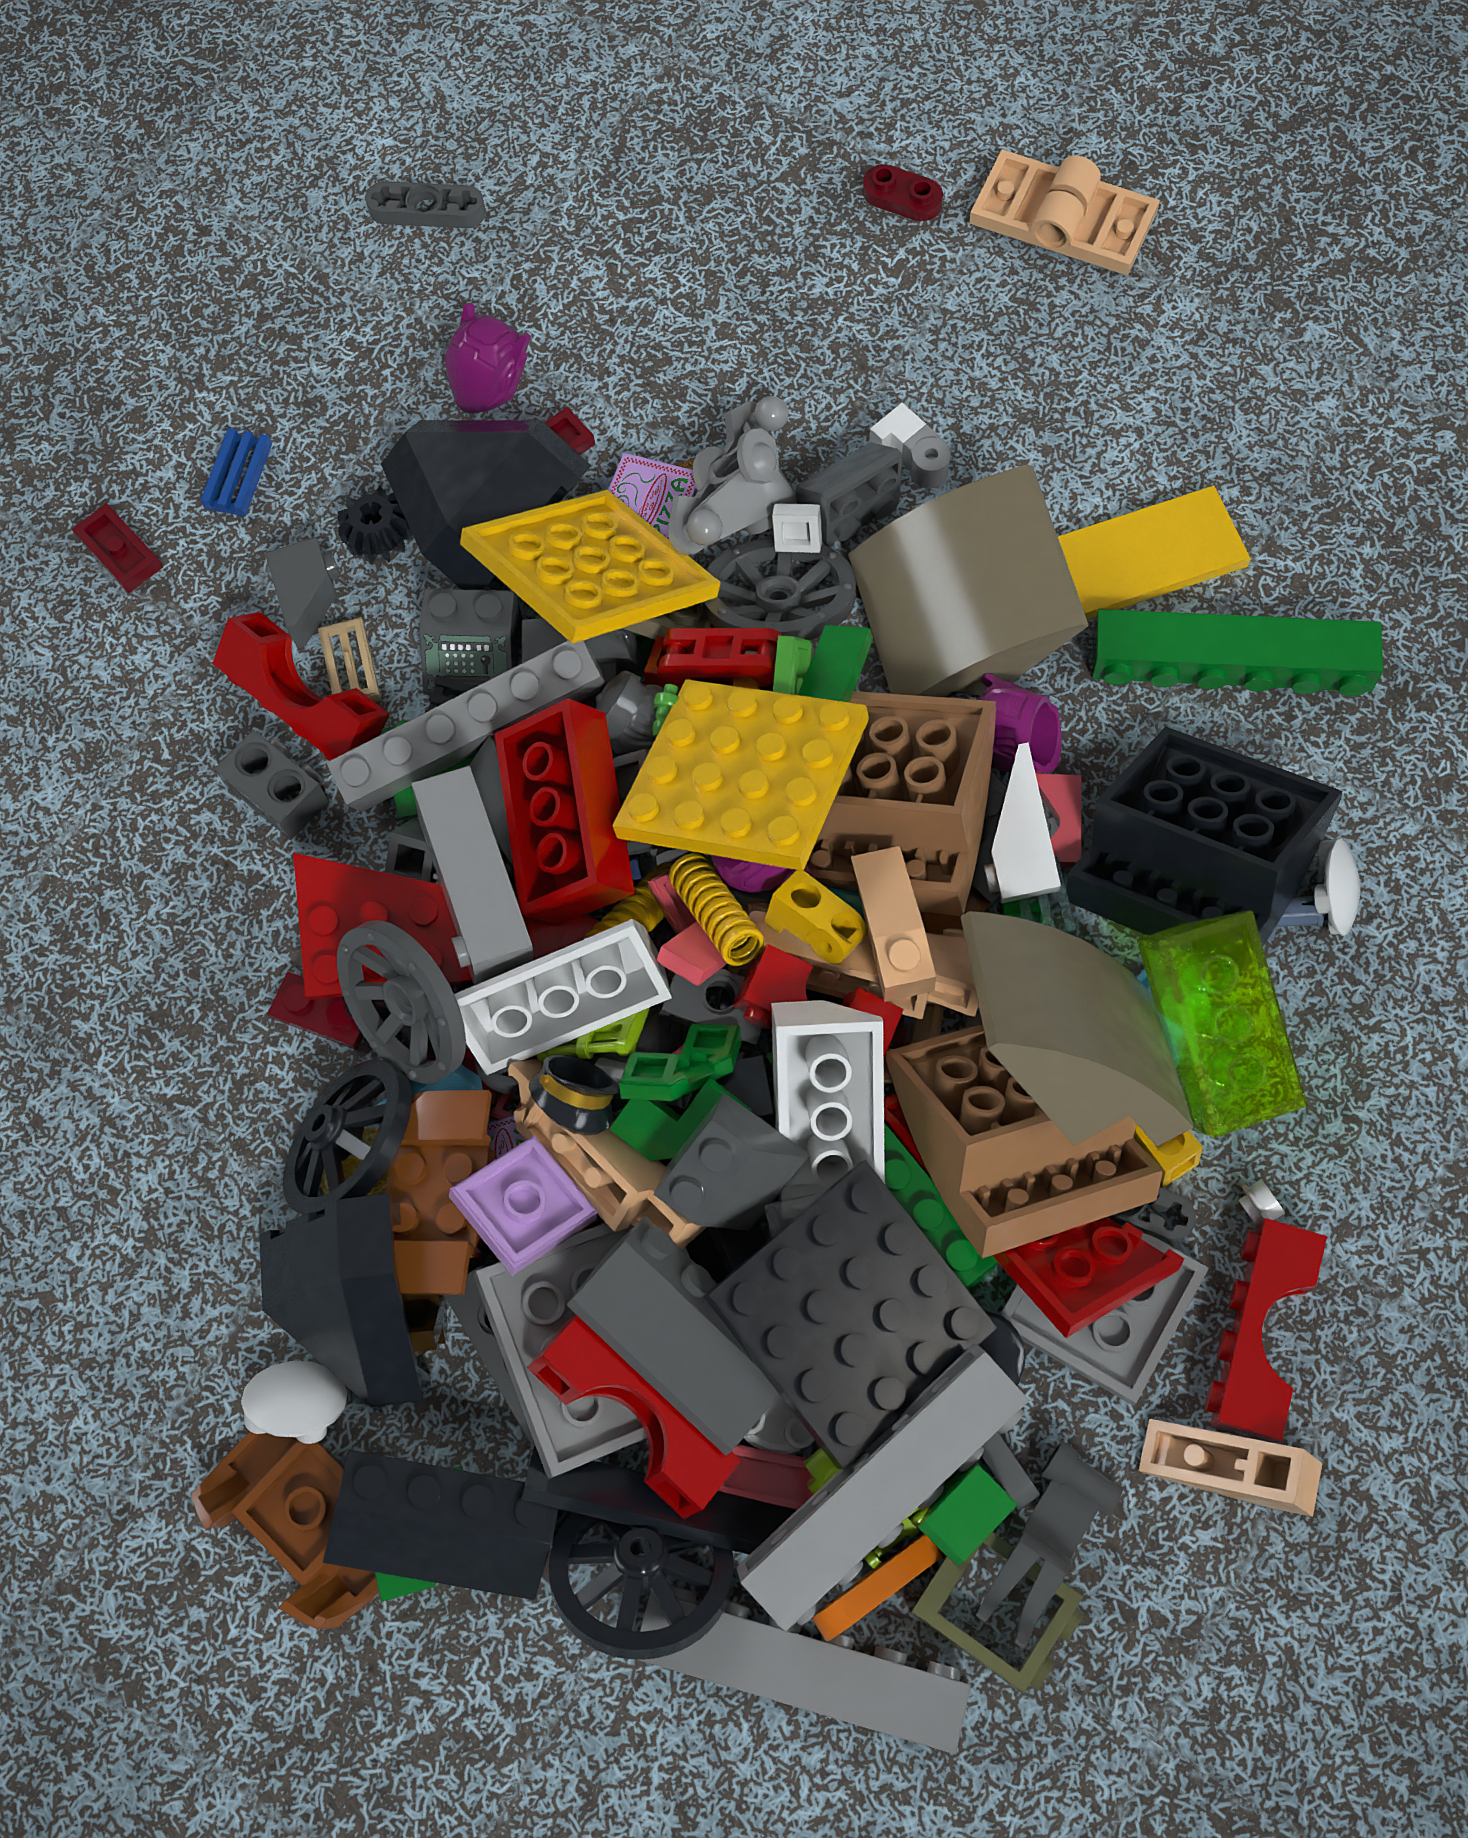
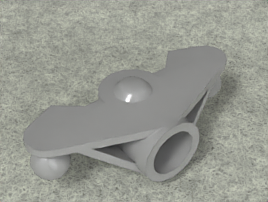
M768 396L758 403L748 401L724 413L727 436L726 446L724 449L716 446L706 447L696 454L693 463V477L698 490L696 496H676L673 498L668 535L671 544L677 552L685 556L694 554L743 528L750 534L762 533L773 527L772 514L775 504H796L798 496L779 468L776 442L768 433V431L779 430L788 420L789 410L783 400L775 396Z

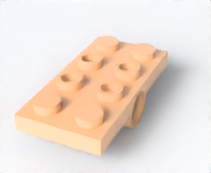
M1002 149L971 210L969 224L1128 276L1157 214L1160 200L1100 181L1101 173L1099 168L1091 160L1082 156H1069L1062 161L1060 167H1056Z

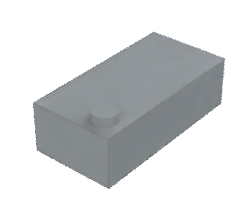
M470 766L411 783L419 822L458 935L452 938V943L460 967L468 966L475 986L534 961L532 943Z

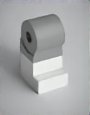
M904 403L899 404L870 428L869 443L872 442L897 448L903 455L902 464L910 470L911 479L915 484L922 488L931 489L945 482L951 458L949 446Z

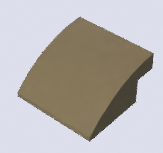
M1030 465L1016 467L979 479L930 500L895 519L848 553L891 694L945 698L954 691L982 696L983 692L988 688L982 682L985 674L990 673L1005 682L1007 680L1013 682L1089 626L1033 466Z
M969 911L960 916L987 1047L1073 1145L1082 1142L1128 1116H1131L1156 1147L1194 1128L1152 994L1132 972L1110 955L1088 942L1051 926L1022 918L985 912Z

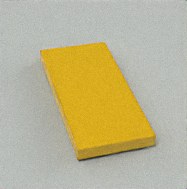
M1215 486L1058 536L1087 620L1096 617L1098 609L1118 610L1246 568L1251 560Z

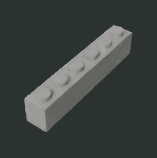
M568 640L327 762V765L346 805L363 812L393 797L395 793L412 786L411 783L427 779L476 755L489 735L495 737V733L567 698L581 702L603 691L607 682L585 640L574 644Z
M974 1343L919 1395L890 1428L846 1469H840L737 1566L740 1583L785 1632L796 1622L799 1625L805 1624L819 1611L823 1604L821 1598L836 1584L842 1587L855 1578L863 1567L861 1560L877 1545L879 1548H884L897 1538L904 1527L902 1521L917 1507L923 1510L938 1499L944 1490L942 1483L957 1469L963 1472L978 1461L984 1452L982 1445L997 1431L1003 1434L1014 1427L1024 1414L1021 1408L1030 1400L978 1344Z
M669 1585L683 1612L688 1616L698 1606L695 1604L698 1593ZM652 1592L650 1593L640 1631H652L669 1626ZM728 1602L723 1614L712 1629L691 1646L668 1656L640 1660L955 1755L971 1688L970 1684L959 1681L961 1674L959 1669L929 1661L927 1672L905 1666L908 1654L876 1645L874 1655L871 1656L852 1650L855 1639L839 1634L826 1642L823 1636H821V1640H816L799 1635L801 1625L797 1622L785 1632L771 1616L768 1625L748 1620L747 1616L750 1608Z

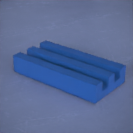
M227 429L200 500L205 509L246 517L272 447L269 435L260 434V437L256 438L252 432L244 431L243 435H240L236 429ZM251 448H255L235 503H230L243 473V467Z

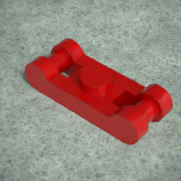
M772 628L670 629L664 635L662 648L666 653L659 659L657 675L668 683H679L685 677L752 678L759 683L774 682L778 636L783 635L778 630ZM756 651L757 654H745V652Z

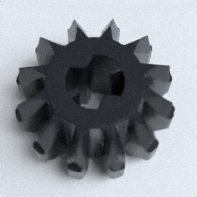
M379 486L373 494H369L361 487L360 498L346 497L345 505L347 509L337 511V519L340 524L338 535L341 542L345 543L350 554L355 559L364 555L365 560L372 565L378 555H382L386 561L390 562V551L393 549L405 553L406 545L404 541L413 539V534L394 493L387 495L386 491Z

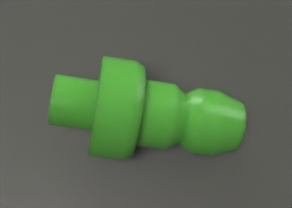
M666 684L663 692L655 694L653 706L657 710L655 715L657 720L652 728L655 738L671 707L679 699V696H677L679 688L675 685Z

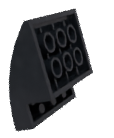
M1165 726L1096 801L1092 846L1068 872L1066 902L1243 976L1274 931L1306 875L1319 849V844L1323 840L1337 810L1343 791Z

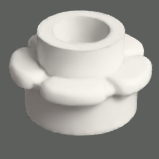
M1262 1179L1249 1187L1246 1183L1242 1185L1247 1195L1238 1201L1256 1226L1265 1218L1276 1220L1285 1214Z

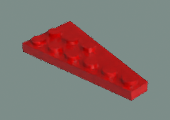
M293 853L304 990L307 1000L344 997L337 972L339 943L347 932L370 920L391 923L413 937L436 962L449 985L473 983L468 966L461 968L452 943V938L458 935L440 884ZM522 916L532 943L534 960L584 940V936L590 930H593L594 926L598 923L596 918L580 916L561 925ZM367 944L365 946L385 958L375 945ZM362 964L365 982H386L388 980Z
M897 1093L884 1098V1123L931 1179L911 1135ZM1108 1217L992 1255L1065 1338H1068L1176 1273L1185 1259L1171 1249H1168L1166 1253L1161 1252L1141 1239L1144 1233L1128 1222L1122 1227Z

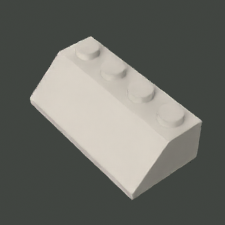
M631 919L454 994L464 1022L466 1044L485 1074L489 1075L510 1066L512 1062L522 1061L671 999L672 995L665 968L656 961L659 953L645 926Z
M824 1000L771 1003L775 1129L809 1153L808 1159L778 1194L782 1219L795 1218L855 1165L864 1160L869 1163L885 1184L883 1019L880 1016Z

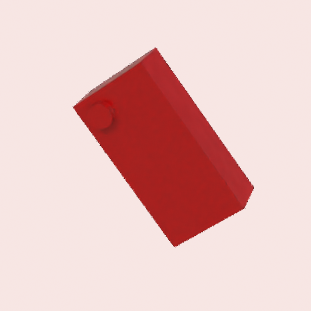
M567 698L495 733L519 909L522 916L561 925L635 894L627 842L616 837L612 826L621 809L606 713Z

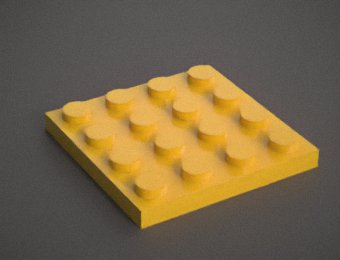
M609 490L462 528L460 545L572 644L693 606L718 596L721 583L718 579L688 555L685 556L677 552L669 539Z
M686 679L677 695L679 696L678 701L671 707L612 825L616 837L624 840L804 871L869 720L867 706Z

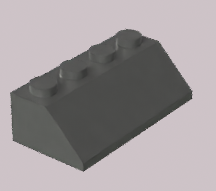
M644 1216L607 1252L566 1305L727 1456L779 1397V1393L703 1297L717 1284L711 1278L708 1271L688 1257L672 1241L667 1232L658 1228Z

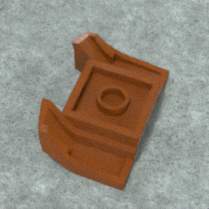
M489 1090L425 1091L412 1095V1108L408 1126L400 1147L390 1163L385 1193H389L400 1204L401 1225L393 1226L395 1267L401 1294L465 1295L469 1259L475 1258L476 1253H482L484 1240L449 1198L450 1188L495 1160L496 1152L490 1148L491 1137L487 1134L492 1097ZM379 1126V1128H378V1130H377V1132H376L374 1141H375V1139H376V1137H377V1135H378V1132H379L381 1126Z
M249 1432L190 1494L198 1517L205 1531L212 1528L227 1527L237 1518L298 1582L301 1588L284 1600L278 1609L315 1629L339 1627L379 1593L374 1572L322 1563L344 1465L321 1441L307 1444L300 1442L296 1437H280L269 1433L255 1434Z

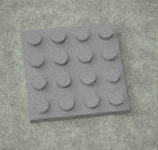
M607 1223L577 1233L513 1276H511L501 1262L477 1270L472 1274L548 1479L647 1438L640 1421L621 1403L609 1398L593 1396L581 1398L565 1405L526 1368L566 1322L576 1315L566 1304L607 1252L634 1227L631 1223L628 1228L616 1232ZM684 1247L682 1251L689 1257L687 1249Z

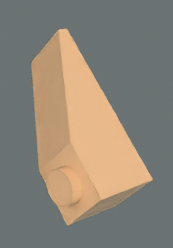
M900 846L851 856L853 872L884 1002L933 992L935 990L936 973L924 925Z
M1149 1419L1139 1466L1141 1473L1252 1504L1313 1517L1322 1463L1305 1449Z

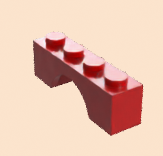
M261 612L228 618L212 664L226 674L233 684L242 687L257 699L264 709L273 712L287 723L295 734L307 739L323 752L329 761L382 734V729L385 727L390 714L359 689L355 688L321 698L307 688L299 677L293 662L292 637Z
M1265 1218L1256 1227L1255 1231L1247 1230L1240 1252V1260L1248 1262L1244 1280H1235L1228 1304V1309L1236 1311L1232 1331L1228 1329L1223 1330L1217 1349L1216 1358L1224 1361L1220 1381H1211L1205 1400V1411L1212 1412L1209 1427L1241 1437L1276 1444L1282 1441L1294 1388L1278 1376L1266 1358L1262 1344L1263 1322L1274 1302L1290 1296L1306 1295L1316 1287L1327 1236Z
M577 1315L566 1322L526 1367L565 1405L581 1398L597 1396L615 1400L627 1407L640 1421L648 1440L649 1464L644 1482L683 1519L703 1510L741 1462V1459L732 1451L725 1456Z

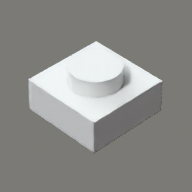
M775 504L772 514L775 552L820 553L822 545L820 505Z

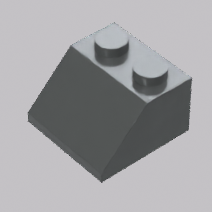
M723 1093L667 1165L653 1195L695 1225L749 1231L808 1159L809 1153Z

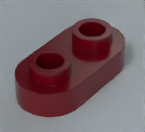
M887 164L876 165L870 168L863 177V196L872 206L915 221L931 220L942 209V188L936 181Z

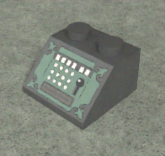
M424 589L419 626L424 695H430L431 692H434L436 675L479 686L517 667L522 615L515 592ZM446 690L444 695L461 694L450 690Z

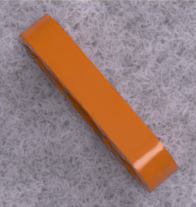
M922 1533L819 1609L811 1619L827 1642L851 1627L945 1554Z

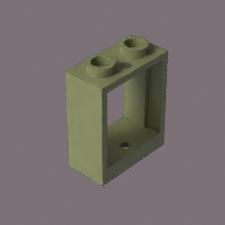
M992 1532L960 1565L956 1566L946 1556L910 1613L1018 1692L1024 1693L1029 1684L1038 1690L1055 1663L1053 1659L1047 1656L1058 1637L1067 1642L1084 1616V1613L1077 1609L1083 1598L1081 1594L1064 1582L1060 1584L1053 1596L1061 1602L1018 1671L938 1613L981 1545L1005 1562L1007 1561L1014 1547ZM1034 1563L1025 1576L1035 1582L1041 1566Z

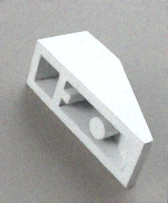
M1028 742L1018 745L991 850L992 864L983 865L989 894L998 892L1001 904L1058 892L1061 887Z

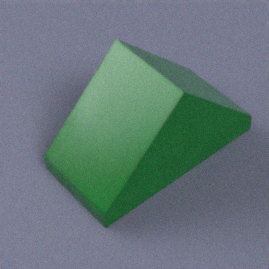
M977 1462L963 1472L957 1469L943 1482V1492L929 1506L917 1526L956 1566L963 1563L1018 1505Z

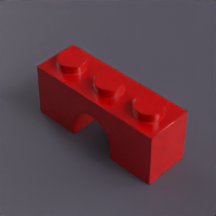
M766 944L757 957L752 960L733 1007L744 1011L743 1018L749 1023L764 1029H771V1003L808 1001L806 982L813 965L770 944ZM857 988L844 996L841 1006L882 1017L884 1059L904 1009L888 1001L884 1002V999L861 988Z

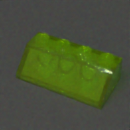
M1243 911L1186 923L1136 939L1159 1019L1194 1128L1191 1130L1216 1138L1308 1106L1253 911Z

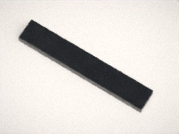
M536 1446L533 1448L521 1498L524 1501L636 1528H648L657 1533L748 1555L797 1511L717 1491L703 1510L683 1519L644 1482L646 1473L593 1460L548 1479Z

